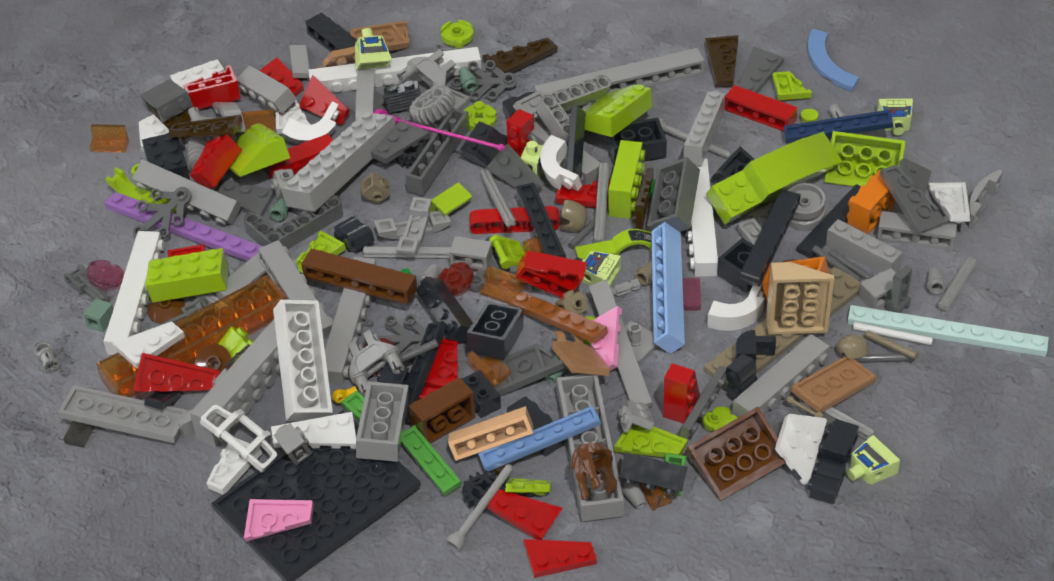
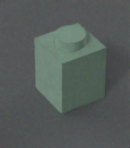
M95 299L83 313L86 326L104 332L109 325L114 310L112 304Z

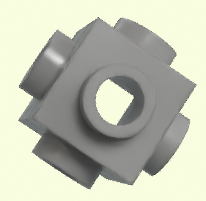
M292 169L274 171L270 185L272 190H275L277 199L283 197L281 187L294 177Z

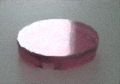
M95 260L87 266L86 276L92 283L98 286L114 288L122 284L124 271L120 266L116 264L113 266L107 260Z

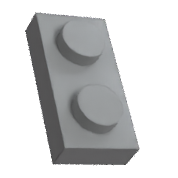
M752 218L737 224V230L744 239L754 245L762 230L757 221Z

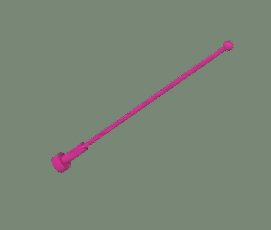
M377 109L374 112L375 114L388 115L387 111L383 109ZM394 116L395 124H398L399 121H403L405 123L411 124L421 129L498 148L499 151H503L505 149V146L503 144L497 145L481 141L478 139L401 120L399 117Z

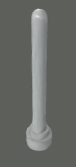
M659 118L664 132L685 141L687 140L689 134L668 126L665 120ZM713 144L710 145L708 150L724 158L731 156L729 151Z
M508 464L504 467L458 532L455 531L454 534H450L447 538V544L453 549L461 550L465 544V535L513 471L512 465Z

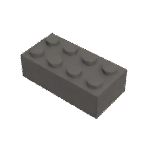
M688 157L658 167L647 227L651 230H654L664 222L679 232L690 229L700 169Z

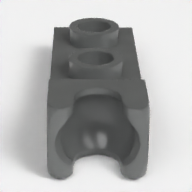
M907 265L900 271L898 270L893 276L892 298L887 302V311L902 313L904 307L906 309L910 307L911 298L908 294L912 268Z

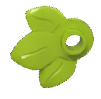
M721 406L714 408L712 412H708L702 421L704 428L713 432L738 417L730 414L729 408Z

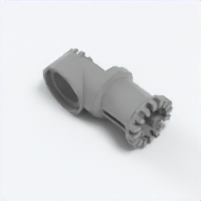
M48 340L37 341L34 351L36 357L43 364L44 372H56V369L60 368V362L55 358V351Z

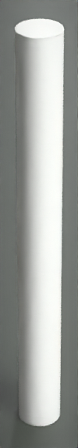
M854 322L853 330L863 332L869 330L878 335L931 345L933 340L932 337Z

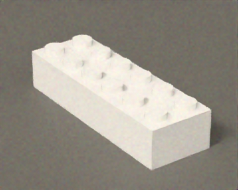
M280 300L274 307L273 313L286 421H304L330 416L333 411L319 302L311 300Z

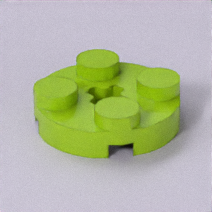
M457 20L458 23H452V21L445 23L441 27V41L443 43L461 49L473 40L474 30L469 22Z
M477 101L474 105L463 110L468 112L469 131H473L479 121L492 127L496 125V110L482 101Z

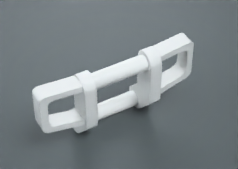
M213 405L201 417V425L214 433L218 438L224 439L260 472H264L275 461L277 453L267 443L272 434L269 431H264L245 416V412L241 409L230 413L218 405ZM218 413L225 417L226 420L219 427H216L207 420L211 414ZM239 421L258 436L248 447L227 432ZM260 446L271 456L263 464L252 456Z

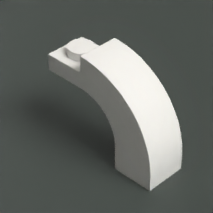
M332 101L324 117L312 125L301 124L290 118L282 131V137L292 143L301 144L325 134L331 135L336 128V122L334 121L340 112L338 111V104Z
M550 135L544 143L540 154L545 176L549 183L558 190L564 185L568 189L572 188L578 191L582 187L579 175L560 167L561 162L568 154L566 141Z
M762 283L760 287L753 286L747 299L740 303L726 304L713 301L708 313L707 327L732 331L748 327L756 322L762 315L764 308Z

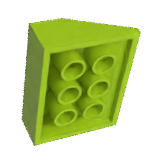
M636 84L608 92L604 97L583 110L586 113L585 130L613 137L652 108L651 88Z
M263 124L252 125L251 129L246 130L235 141L242 151L228 169L241 177L289 159L290 156L284 138Z
M833 131L831 144L843 163L826 171L824 183L854 187L856 184L865 186L870 177L879 170L896 164L899 166V161L904 157L906 141Z

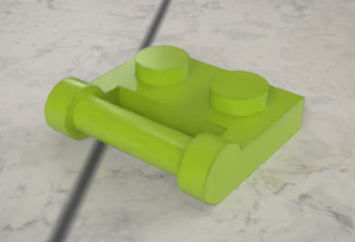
M499 235L490 237L489 241L492 242V247L495 248L500 258L499 263L501 267L507 269L510 266H518L520 259L525 254L520 242Z

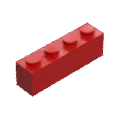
M734 85L725 96V111L784 132L785 125H792L797 120L798 107Z
M325 134L288 148L290 158L265 167V172L270 179H273L274 171L292 169L295 176L309 161L324 150L333 139L329 134Z

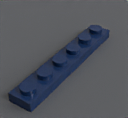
M890 109L785 125L786 144L821 132H824L827 137H832L833 131L853 134L893 128L892 113Z

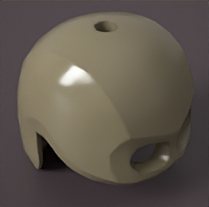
M564 200L560 228L572 233L581 231L587 221L586 208L575 201Z

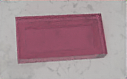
M682 278L683 310H701L700 278Z

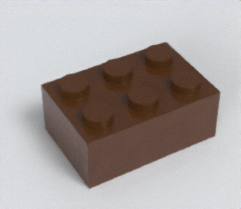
M459 377L454 381L448 382L438 390L432 391L422 399L409 405L411 427L415 425L431 444L475 419L473 391Z

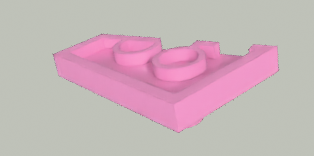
M619 306L593 320L607 326L608 333L598 342H591V346L611 368L610 371L618 367L619 344L617 343V337L621 330L619 316L622 315V308Z
M250 499L244 534L245 541L311 524L314 507L313 501Z

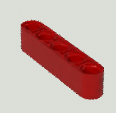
M544 206L554 229H558L560 227L559 209L555 206ZM523 207L510 208L516 223L515 226L511 225L510 227L506 226L498 209H478L471 211L469 214V229L474 234L534 232Z

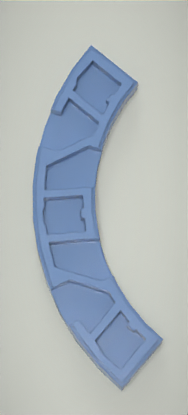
M812 29L808 39V55L812 65L824 78L833 81V84L853 92L859 77L842 70L829 58L825 47L828 33Z

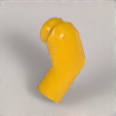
M355 386L346 390L336 389L332 393V399L336 403H341L342 400L357 391Z

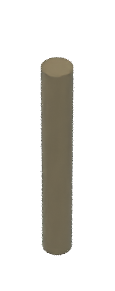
M868 330L865 334V338L916 360L919 356V352Z

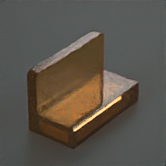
M273 109L241 112L245 131L251 129V126L254 124H263L272 131L276 130L275 111Z
M91 124L90 128L93 136L90 144L91 152H126L129 138L125 125Z
M490 266L485 270L486 282L480 290V295L510 305L509 302L523 292V281L515 278L516 275Z
M473 351L467 355L475 371L480 370L493 387L511 374L510 369L499 359L488 356L480 359Z

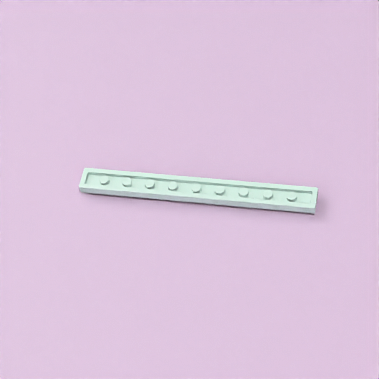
M854 305L850 306L847 322L849 325H854V322L932 337L934 339L1044 357L1047 354L1049 338Z

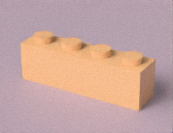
M525 406L449 433L448 444L455 460H459L533 434V423Z

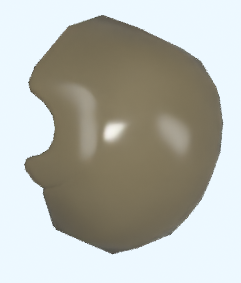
M848 334L838 341L837 350L840 356H842V353H845L848 359L864 357L869 353L867 342L861 335Z

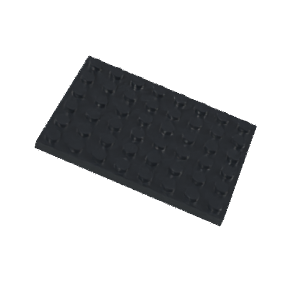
M342 410V411L339 412L338 414H342V413H346V412H345L344 410ZM354 420V426H355V432H356V438H357V433H358L359 424ZM308 446L312 454L295 466L284 451L276 457L275 461L264 472L257 470L211 504L212 508L245 541L244 534L250 499L313 501L314 507L311 524L245 541L283 581H293L421 486L420 480L399 461L356 458V448L351 449L350 446H341V448H332V446L312 448Z

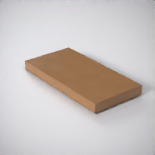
M845 356L794 384L791 392L815 411L822 413L875 383L877 376L855 359H848Z

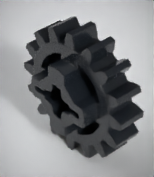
M487 470L482 475L476 472V477L470 475L469 481H464V487H462L463 500L468 503L469 508L477 506L497 477L494 471L490 475ZM506 481L502 484L500 490L505 491Z

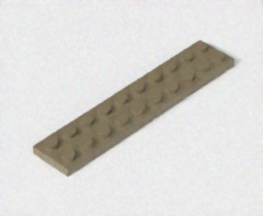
M836 267L829 270L830 274L834 275L830 317L859 295L861 283ZM767 319L754 327L752 330H755L756 336H776L775 355L756 356V375L809 333L769 335ZM736 342L704 366V372L712 377L719 365L724 368L729 366L735 360ZM726 379V382H725V384H724V387H725V388H727V385H728L727 379Z

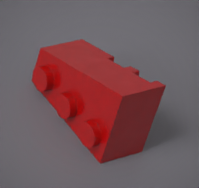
M229 135L218 136L208 141L196 164L193 166L190 176L197 184L209 189L214 188L242 149Z
M671 363L664 376L663 417L684 424L700 397L695 370Z

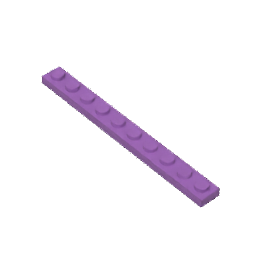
M117 192L104 203L106 209L144 223L157 213L156 211L141 213L136 208L139 200ZM142 204L140 209H144L145 204ZM171 213L169 229L171 233L213 249L223 248L224 253L249 261L258 253V249L263 247L183 217L185 223L178 227L172 222V218L176 214ZM163 218L154 226L157 228L162 227ZM178 218L176 220V223H179L181 221V218Z

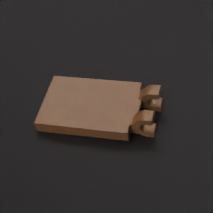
M555 331L557 340L552 342V349L572 373L609 376L611 368L589 344L583 343V338L573 334L574 342L565 341L564 332Z

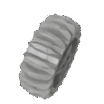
M436 86L425 91V93L420 94L412 102V105L409 107L411 116L417 124L429 125L437 120L440 121L442 117H445L456 104L455 96L448 87Z

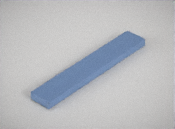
M591 406L535 429L533 434L487 449L478 454L484 469L488 472L599 426L601 422L594 407Z

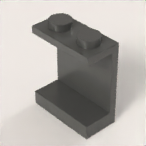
M171 79L140 95L148 111H151L152 106L157 109L162 122L193 106L188 92Z

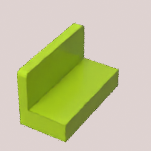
M458 182L432 199L430 212L440 211L446 216L471 200L472 195Z

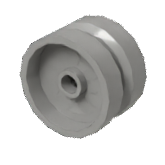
M795 184L788 191L801 194V199L789 226L797 230H813L825 217V194L820 187L814 184Z

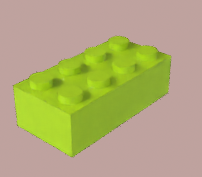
M620 141L609 186V217L631 219L632 212H635V199H638V187H641V174H644L645 164L642 163L645 159V150H642V142Z
M223 248L151 260L148 263L145 286L152 303L227 290L229 264Z

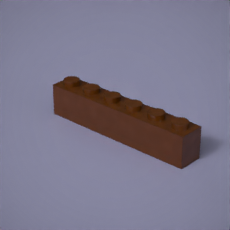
M311 248L301 263L305 278L409 305L417 291L416 275Z

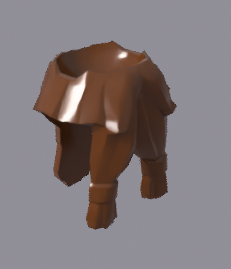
M590 442L585 445H579L573 452L570 468L574 469L582 500L589 497L586 475L589 476L594 490H597L601 485L595 469L602 473L605 490L608 493H613L617 489V480L612 470V451L602 442Z

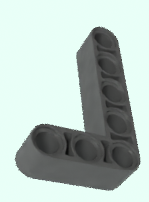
M331 196L315 212L305 210L276 228L258 212L251 211L244 215L246 233L261 246H266L279 240L282 246L290 249L343 216L342 201L338 196Z

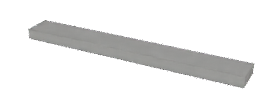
M607 280L589 286L599 316L617 307ZM619 316L621 330L618 333L617 343L619 344L618 369L629 400L634 403L641 402L651 407L653 404L621 316Z

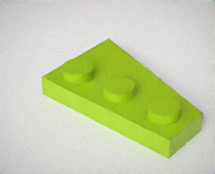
M320 230L317 234L318 238L310 242L309 249L306 252H302L295 260L299 273L303 274L301 263L311 248L339 255L346 250L345 244Z
M632 423L628 433L623 432L616 442L614 452H627L656 457H665L666 453L682 455L688 445V439L654 426L649 430Z

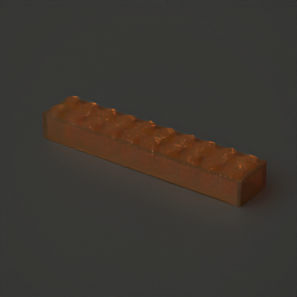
M265 275L175 322L174 324L184 331L185 337L157 356L194 364L199 351L206 345L218 344L231 326L237 329L241 327L250 334L271 323L274 320V307L280 300H287V297ZM117 352L96 363L100 379L112 394L132 397L139 393L132 392L137 368Z

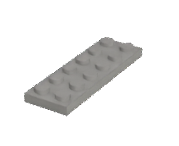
M73 385L58 411V418L175 443L180 433L178 423L187 414L188 410L171 406L160 410L145 406L144 400Z

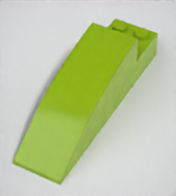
M821 132L787 144L749 162L742 171L713 185L706 195L724 225L777 198L782 189L788 190L795 184L806 183L843 162L825 133Z

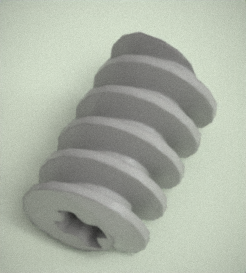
M191 136L185 142L187 167L191 172L206 145V140L202 136Z

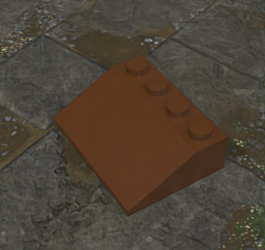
M759 406L689 445L685 450L696 471L720 501L786 463L784 458L775 450L778 437Z

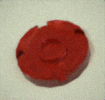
M467 263L451 264L452 267L444 268L438 276V279L443 280L453 295L463 292L473 282L474 273Z

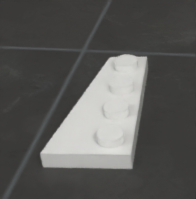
M966 182L928 183L929 192L950 222L964 223L965 221H970Z
M352 412L291 423L294 428L298 426L309 441L307 446L312 448H320V446H332V448L350 446L351 449L356 448V432ZM288 424L271 426L273 445L275 448L282 447L273 435L276 433L279 427Z

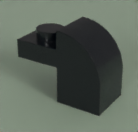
M755 330L742 333L736 341L735 360L744 354L754 359L756 363L757 355H775L776 336H756Z

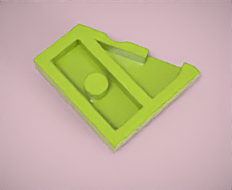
M790 71L772 73V80L778 100L812 97V91L810 89L806 90L803 87V83L796 79Z
M510 478L506 483L505 492H534L536 495H546V492H550L552 489V481Z

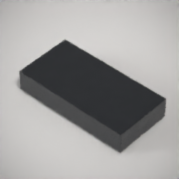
M154 392L145 398L144 405L163 410L179 399L182 392Z

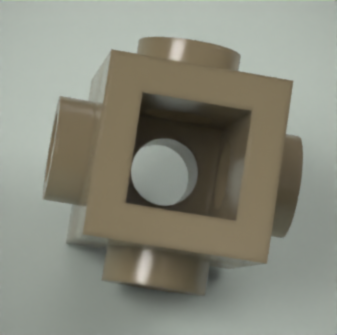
M372 172L361 182L362 195L368 200L380 204L390 195L389 181Z
M570 290L563 294L564 298L555 302L556 306L581 316L584 315L585 310L589 309L587 297L581 291L574 292Z

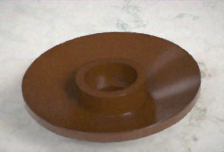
M181 298L151 302L147 308V314L150 320L162 324L183 314L181 308L185 306V303Z
M209 344L199 351L195 359V365L219 370L221 373L224 369H230L232 357L224 346ZM218 361V366L215 368L214 364Z

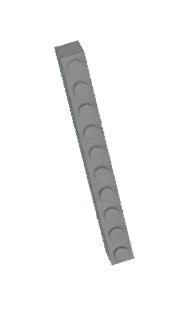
M698 48L537 85L534 86L535 92L542 90L544 94L598 75H606L611 80V85L606 94L636 84L649 87L704 74L705 60Z

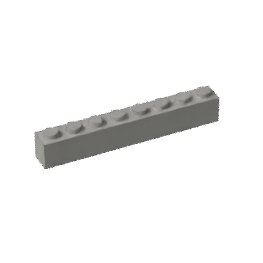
M353 257L355 260L376 265V259ZM346 288L343 289L325 348L329 384L344 385L346 378H349L350 363L353 355L348 344L355 340L359 345L358 336L363 332V320L367 318V306L371 305V295Z

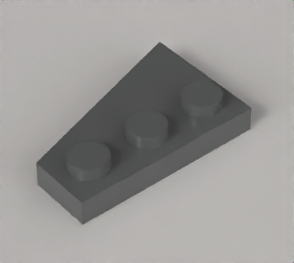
M509 144L505 145V149L500 151L486 168L514 187L534 182L537 191H539L544 185L541 179Z

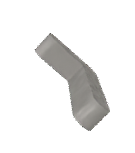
M598 75L547 93L540 100L536 107V112L551 134L566 141L568 145L570 118L565 111L571 109V106H580L604 97L611 85V80L606 75Z

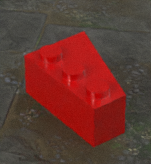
M231 65L226 66V70L220 73L217 71L213 72L211 77L206 79L201 77L183 85L184 89L188 92L194 109L197 107L201 110L202 108L213 106L215 102H234L241 99L238 82Z
M527 250L518 263L515 278L557 297L564 298V293L570 290L575 291L583 281L587 262Z

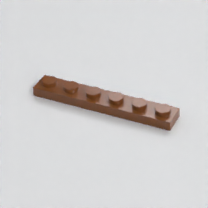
M521 292L509 302L510 306L523 308L526 315L593 343L598 342L608 333L607 326L525 292Z

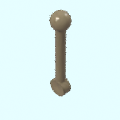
M793 396L787 397V403H793L813 416L823 418L821 412L809 409L795 401Z

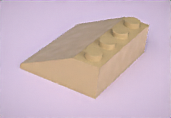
M792 262L771 263L766 314L768 334L828 333L834 275Z

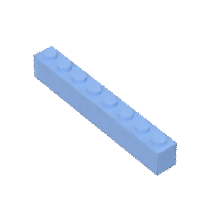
M664 222L651 231L654 344L672 354L685 345L681 233Z

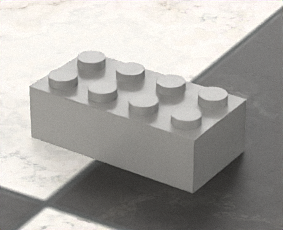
M368 381L356 438V458L398 462L408 407V385Z

